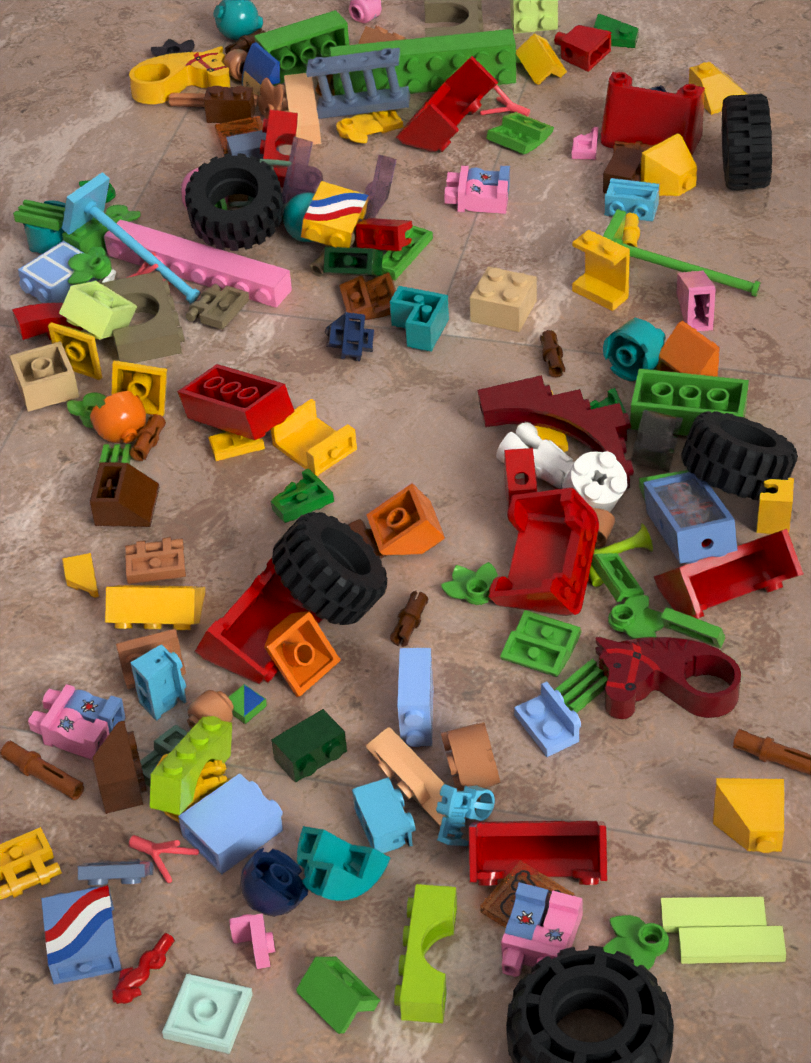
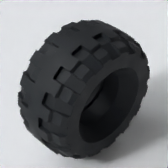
M589 946L588 950L576 951L575 947L560 950L556 958L551 959L549 956H546L531 967V974L528 973L523 979L521 978L513 990V998L508 1005L506 1022L508 1052L513 1063H669L672 1054L674 1022L671 1004L666 991L662 992L661 987L658 986L657 978L644 965L635 966L631 956L620 951L611 954L604 952L603 947ZM581 1009H596L613 1016L620 1022L623 1028L609 1039L599 1042H584L566 1035L557 1024L564 1016Z

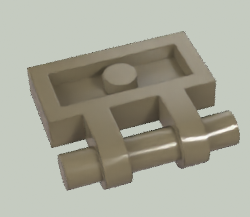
M213 284L202 292L201 298L198 301H194L190 305L189 311L185 316L190 322L200 318L201 323L223 330L249 301V293L230 286H226L221 291L219 285Z

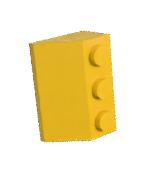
M108 586L106 587L105 623H114V628L131 629L132 623H144V629H162V624H173V629L191 630V624L200 623L205 587Z

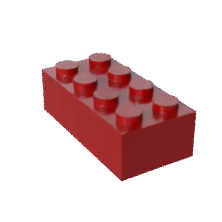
M216 364L177 391L188 419L252 440L264 437L267 431L283 423L289 415L295 412L284 383Z

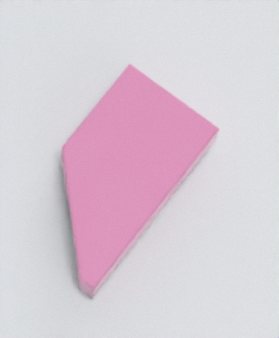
M599 127L592 128L591 132L586 135L580 134L573 138L572 159L596 160Z

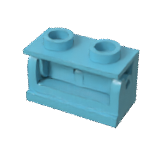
M611 178L607 193L605 194L604 215L614 216L616 210L619 209L627 213L637 214L638 220L653 221L659 205V184Z
M161 644L130 662L139 703L156 721L161 718L163 713L172 709L177 704V698L183 703L187 702L184 690L187 686L180 670L183 665L175 652L170 653Z
M389 777L352 789L354 809L371 848L381 853H386L405 845V838L409 847L413 846L411 832L416 831L413 817L410 812H404L403 807L405 804L399 788H393Z

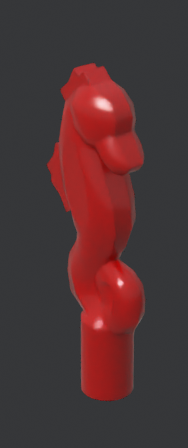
M164 933L152 950L145 951L139 959L138 967L134 969L130 967L120 971L119 982L115 990L112 991L113 1002H116V1004L130 1003L133 998L142 995L138 987L143 985L149 978L150 969H160L166 962L165 954L175 942L171 935Z

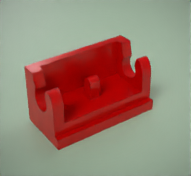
M368 218L356 224L357 248L401 251L402 247L409 245L412 241L411 238H405V232L412 228V221Z

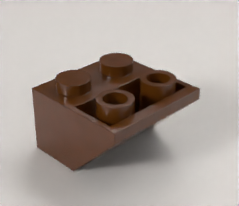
M100 462L90 498L95 526L151 527L160 488L159 483L129 463Z
M120 721L92 757L106 814L143 805L141 793L147 792L134 731L127 732L125 721Z

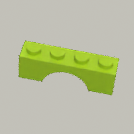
M215 716L202 717L151 773L150 808L177 815L182 814L193 801L197 781L205 764L214 760H222L225 763L231 756V722L222 721Z
M416 884L414 898L408 897L407 918H411L410 926H404L403 947H407L406 955H400L398 968L399 976H403L402 985L396 984L394 1005L400 1006L401 1020L444 1022L447 997L446 974L433 968L424 957L427 950L435 942L454 935L457 914L456 887Z

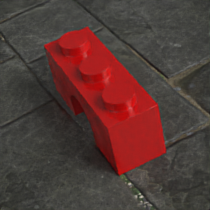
M269 110V118H264L262 133H266V140L261 139L260 154H264L263 159L293 161V156L283 155L277 151V148L282 145L295 146L298 113ZM292 165L287 168H274L280 182V187L290 188Z

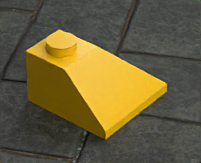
M704 62L689 68V84L705 87L704 108L711 115L722 111V102L727 96L747 94L728 74L711 62Z
M677 133L642 152L641 182L659 184V196H680L696 187L697 165L680 134Z
M50 323L48 328L52 344L61 341L73 371L101 380L102 372L95 337L92 334L71 327Z
M114 360L112 363L111 395L118 392L131 391L134 396L137 394L140 397L146 414L164 416L167 369Z
M716 778L713 824L747 851H760L762 853L782 852L784 837V779Z

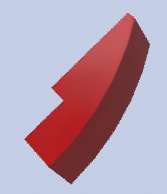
M41 303L12 309L16 327L23 340L44 333L51 340L48 328L50 323L71 327L80 331L84 330V328L67 322L66 317L59 314L63 303Z

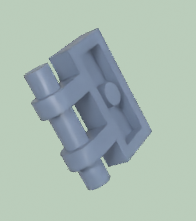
M140 859L117 862L100 860L98 862L82 863L77 866L78 880H88V885H106L108 880L120 878L121 884L141 883V878L153 875L154 873L153 862H150V860L140 861Z

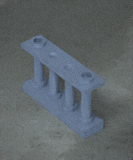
M385 48L378 51L325 58L316 57L308 60L306 75L307 77L317 76L322 97L318 99V118L409 108V86L399 87L395 66H399L400 48ZM385 67L390 89L377 90L372 69ZM362 70L367 91L354 93L349 72ZM340 73L345 94L332 96L326 75Z

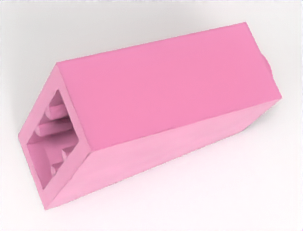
M704 271L677 273L676 293L683 320L697 331L713 330L716 289Z

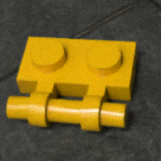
M41 827L0 844V881L5 879L7 882L0 886V900L9 896L13 898L23 894V890L37 884L41 886L51 882V878L62 874L58 862L46 867L44 865V862L53 859L54 855ZM33 867L34 872L17 879L16 874Z

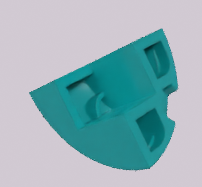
M305 826L302 828L297 848V863L303 867L305 878L302 880L303 884L312 893L335 901L350 900L368 891L380 879L391 858L374 848L352 845L324 829Z

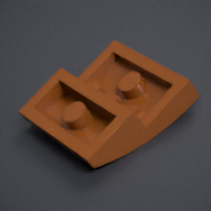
M389 272L367 282L361 275L339 285L346 312L365 314V320L391 315L390 300L396 292V288Z

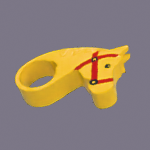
M223 46L204 52H182L161 55L139 63L129 73L132 98L143 104H160L169 101L171 93H180L190 85L199 88L217 85L230 87L229 68L223 64L225 55L222 54Z

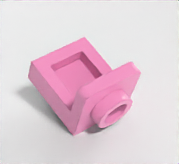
M263 913L256 915L246 914L230 919L229 924L233 943L252 941L257 969L270 967L269 953L275 952L273 933H266Z

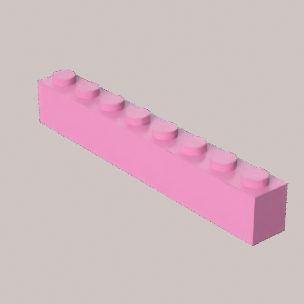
M121 219L117 222L122 229L150 253L155 252V257L179 278L207 287L217 284L220 286L221 291L226 286L247 291L249 293V300L275 308L292 291L290 270ZM108 231L104 235L107 256L140 266L145 262L112 232Z

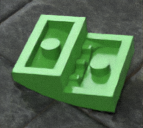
M514 112L503 116L501 126L489 129L486 139L519 153L527 154L541 145L552 134L554 127Z
M524 610L516 630L511 631L500 658L558 677L582 633L581 628Z

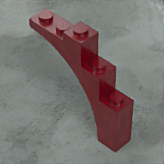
M542 375L477 390L485 428L506 424L520 425L521 423L528 422L534 426L550 428L569 435L585 444L593 452H611L624 468L627 476V488H630V476H634V470L631 460H626L624 454L627 453L625 441H627V430L631 429L628 413L622 412L620 403L591 409L589 399H583L580 389L552 395L550 385H544Z

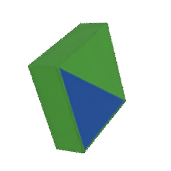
M245 684L229 696L234 706L233 716L244 724L249 722L267 706L266 698Z

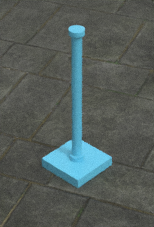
M102 172L67 196L62 229L70 235L95 218L150 266L158 264V268L155 270L160 271L166 280L183 293L190 304L197 300L200 295L199 290L196 288L192 289L103 212L110 180L108 176Z

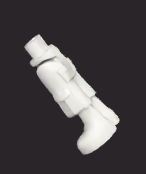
M521 423L517 427L516 433H508L498 447L497 459L504 463V450L532 447L534 448L536 477L545 480L558 489H562L565 478L574 464L573 459L566 455L551 440H542L538 436L536 427L531 423Z

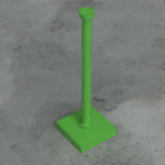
M616 210L603 237L630 249L631 257L680 272L704 271L711 281L750 292L751 296L754 297L758 294L761 284L759 281L753 283L623 244L622 237L627 214L625 211Z

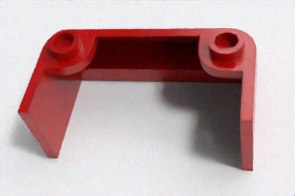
M471 56L427 99L397 134L396 138L404 145L432 152L437 150L443 152L450 145V139L459 131L456 126L469 112L473 115L482 106L480 100L498 84V81Z
M784 529L737 546V551L727 553L725 556L703 558L695 563H689L653 577L657 588L673 610L699 619L704 617L703 610L762 588H765L767 593L784 587L782 581L804 575L788 530Z
M604 821L471 822L469 826L470 882H477L478 879V885L481 886L498 885V879L515 877L516 873L522 870L530 872V877L579 878L580 885L599 884V878L600 881H607L606 824ZM522 872L517 877H527L528 874Z

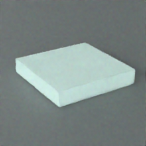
M186 974L163 1028V1038L230 1054L253 996L252 988Z

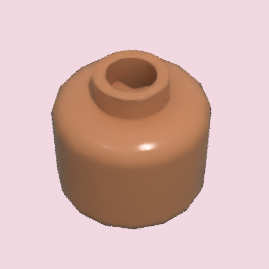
M233 49L228 52L223 62L229 68V76L239 81H242L244 63L248 52L241 49Z
M207 690L188 705L187 712L189 718L187 723L192 729L202 717L215 716L222 721L231 722L233 719L232 711L234 710L233 703L222 691Z

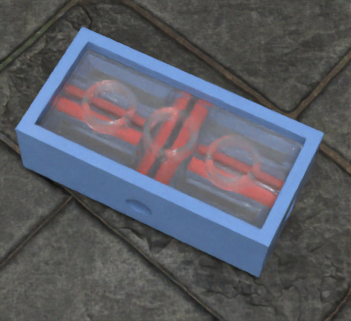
M690 472L643 482L646 512L680 564L695 563L699 559L712 556L722 557L727 553L737 551L735 519L707 482L699 480L695 474Z

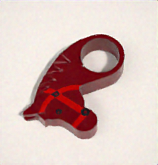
M602 637L595 638V642L598 647H595V652L599 656V669L603 670V676L608 678L605 687V710L613 718L627 719L631 717L635 712L636 702L645 699L655 690L667 696L689 713L704 718H716L726 715L738 703L741 683L740 668L734 659L715 647L698 641L671 637L635 638L621 642ZM711 675L723 679L729 684V687L720 692L707 693L696 690L686 680L692 676Z

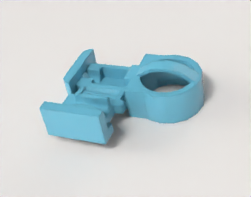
M444 784L440 791L442 801L437 803L436 811L446 817L442 818L437 841L447 845L469 846V841L461 838L464 833L460 830L466 826L462 824L466 821L464 818L476 819L478 821L487 819L494 808V794L492 791L477 785L465 786L464 791H457V788Z

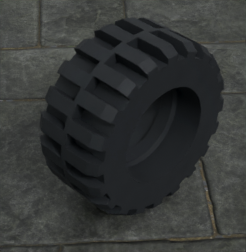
M761 93L727 96L722 102L721 118L722 157L726 187L730 190L766 188L770 185L772 175V130L767 96Z
M231 153L224 154L222 158L216 156L210 159V163H203L198 167L199 171H195L191 175L185 189L186 207L195 234L200 239H203L206 244L210 246L215 244L216 248L225 250V248H230V251H238V248H245L247 250L253 248L252 245L256 243L260 245L265 242V237L268 236L270 238L276 232L275 227L278 228L280 226L281 216L284 214L280 182L275 171L266 162L262 161L260 163L259 158L254 156L249 158L246 157V154L238 153L237 156H232ZM234 194H244L255 198L249 205L237 210H223L215 207L221 199Z
M707 411L694 419L683 447L681 458L687 470L695 474L699 480L707 482L708 485L714 488L717 487L723 490V492L735 494L741 498L747 497L760 501V493L769 492L773 494L778 491L774 487H764V481L768 479L788 480L798 460V455L792 442L787 441V438L783 435L777 434L775 430L762 426L763 424L750 421L741 416L737 417L730 413L724 414L718 411L711 413Z
M310 512L301 515L274 545L272 563L275 565L274 570L276 574L281 578L280 582L285 588L289 589L290 595L295 600L298 599L303 604L302 606L305 609L313 611L315 616L321 619H327L329 623L349 625L358 622L385 594L388 578L386 577V569L382 567V561L373 552L374 549L371 545L367 544L358 532L355 533L351 530L349 525L339 522L333 516L328 517L326 513Z

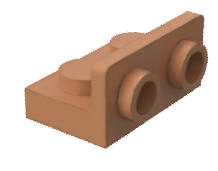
M176 629L116 644L127 689L136 688L130 662L161 644L170 653L175 652L183 665L180 669L181 675L186 674Z

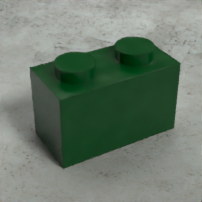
M325 247L324 273L379 277L382 275L383 251L373 248Z
M324 709L271 739L274 760L295 783L304 777L311 776L317 769L339 759L347 752L345 731Z

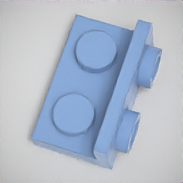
M547 681L541 684L540 696L514 707V716L546 757L579 742L581 721L578 714L574 710L570 711L564 703L561 693L558 690H553Z

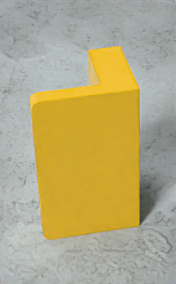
M535 33L516 50V55L537 85H540L550 74L561 78L567 73V70L548 41Z

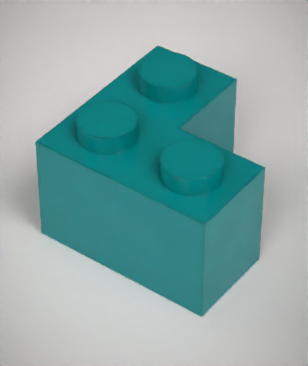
M398 286L390 300L391 325L406 329L407 347L432 352L449 320L448 295Z

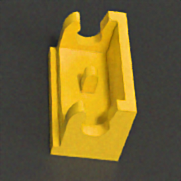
M788 478V480L768 479L764 481V487H774L778 491L773 494L769 492L760 493L756 533L773 534L787 529L789 533L794 478Z

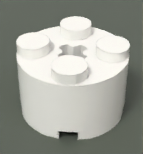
M608 451L603 453L589 452L583 454L574 462L565 478L562 489L573 487L591 507L610 512L627 488V476L624 468L616 460L613 453Z

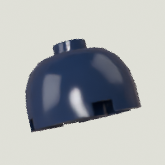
M264 848L259 849L242 869L240 888L243 897L250 908L261 914L272 917L288 914L308 895V889L299 876L302 870L292 858L277 849L272 848L269 853L263 852Z

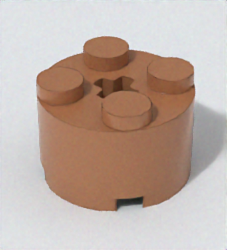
M484 722L441 733L445 751L452 750V752H448L446 755L451 775L458 774L452 777L457 791H464L465 786L477 785L487 788L501 783Z

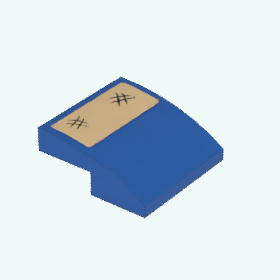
M255 42L252 43L244 63L242 86L253 87V94L260 96V85L265 78H269L272 85L280 83V62Z

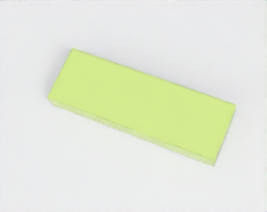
M764 897L661 898L662 928L666 933H678L679 928L767 926Z
M783 926L679 928L678 930L681 964L786 962Z

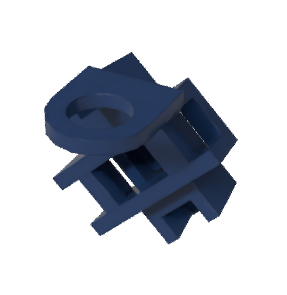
M345 312L326 327L325 334L329 336L326 347L340 348V359L345 360V356L356 357V361H360L362 351L373 352L374 329L364 328L365 314ZM349 319L360 320V322L349 321ZM347 341H349V342H358V344L347 343Z

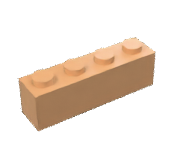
M306 73L284 75L285 85H282L283 109L286 112L298 113L296 140L293 147L321 144L312 77H307Z

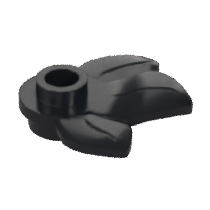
M168 39L162 47H151V53L157 57L172 53L192 52L195 44L192 39L181 44Z

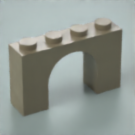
M424 0L425 23H460L450 27L425 28V37L483 32L481 0Z
M160 271L101 283L137 305L135 313L143 312L155 315V317L145 323L112 330L119 361L138 363L182 353L180 343L185 342L182 327H177L180 326L177 311H174L175 305L170 294L168 280H162Z

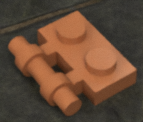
M171 537L162 538V541L146 543L143 540L136 541L134 545L125 546L128 584L186 577L183 538L172 540Z

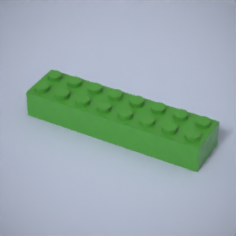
M512 29L330 47L331 57L378 51L385 48H400L399 66H395L399 87L409 86L410 94L436 91L471 56L498 81L497 85L516 83V43ZM385 67L372 69L376 89H390ZM363 71L349 72L354 93L366 92L367 87ZM340 73L332 74L334 94H345Z

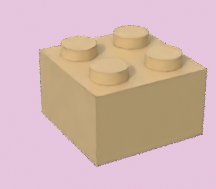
M487 267L470 296L471 322L520 332L537 301V277L500 268Z
M61 341L10 355L15 381L28 412L79 397L75 374Z

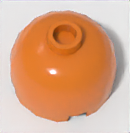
M131 391L110 395L103 399L106 404L100 409L97 405L93 408L90 414V421L97 433L108 442L130 443L137 438L139 430L146 424L145 407L137 394L134 396Z

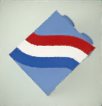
M108 885L90 887L86 890L70 893H58L50 897L41 898L48 967L54 985L122 971L112 914L114 906Z

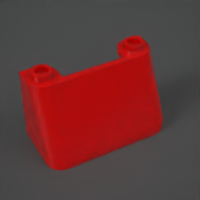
M612 72L608 81L601 128V144L608 148H614L615 141L627 143L642 141L643 144L657 145L678 133L682 136L691 155H693L703 132L705 87L686 84L674 94L633 87L632 78L624 72Z
M573 487L512 495L507 516L509 522L518 531L517 541L508 578L500 576L493 580L489 589V598L495 604L502 607L562 616L578 615L583 606L599 530L596 512Z
M272 558L267 562L265 570L254 579L251 586L222 618L220 617L218 621L215 620L207 629L195 650V653L204 660L257 684H261L263 680L269 683L279 671L264 648L270 631L291 613L308 611L298 599L295 600L290 595L289 589L285 588L280 582L281 578L274 570L275 565L272 563ZM309 610L315 621L319 624L323 619L315 616V613Z

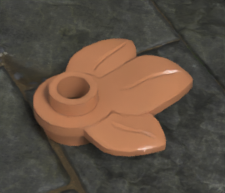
M265 78L260 85L261 95L258 96V107L261 114L268 119L269 110L284 111L281 104L283 102L282 84L273 87L269 78Z

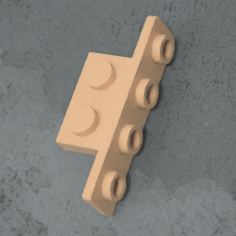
M387 727L366 745L367 750L379 762L377 766L387 778L391 779L393 777L398 782L396 786L400 789L401 793L408 800L412 797L441 826L442 818L446 816L437 813L436 808L437 803L442 801L440 791L445 783L390 727Z

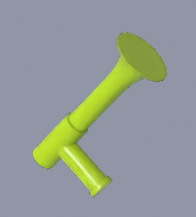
M641 523L640 530L634 536L601 549H595L594 554H619L634 548H647L653 552V544L646 526ZM591 564L589 573L591 583L594 587H599L604 582Z

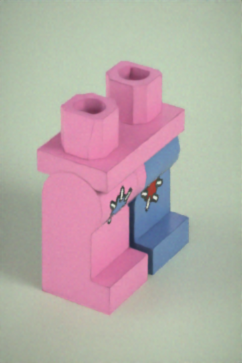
M461 166L460 173L448 172L447 187H445L444 194L445 204H458L457 212H465L466 209L473 212L506 214L510 186V166H500V171H484L481 168L469 169V166Z
M66 684L62 691L48 689L42 701L44 709L49 710L48 713L34 711L28 722L31 731L42 735L45 745L51 747L54 745L62 750L93 760L92 757L115 725L125 720V712L122 698L110 696L107 700L93 696L84 690H75L74 686Z
M519 882L512 913L501 941L502 973L513 977L520 976L523 965L533 967L546 956L553 959L557 957V953L560 950L571 948L583 916L582 898L552 891L549 900L548 889Z

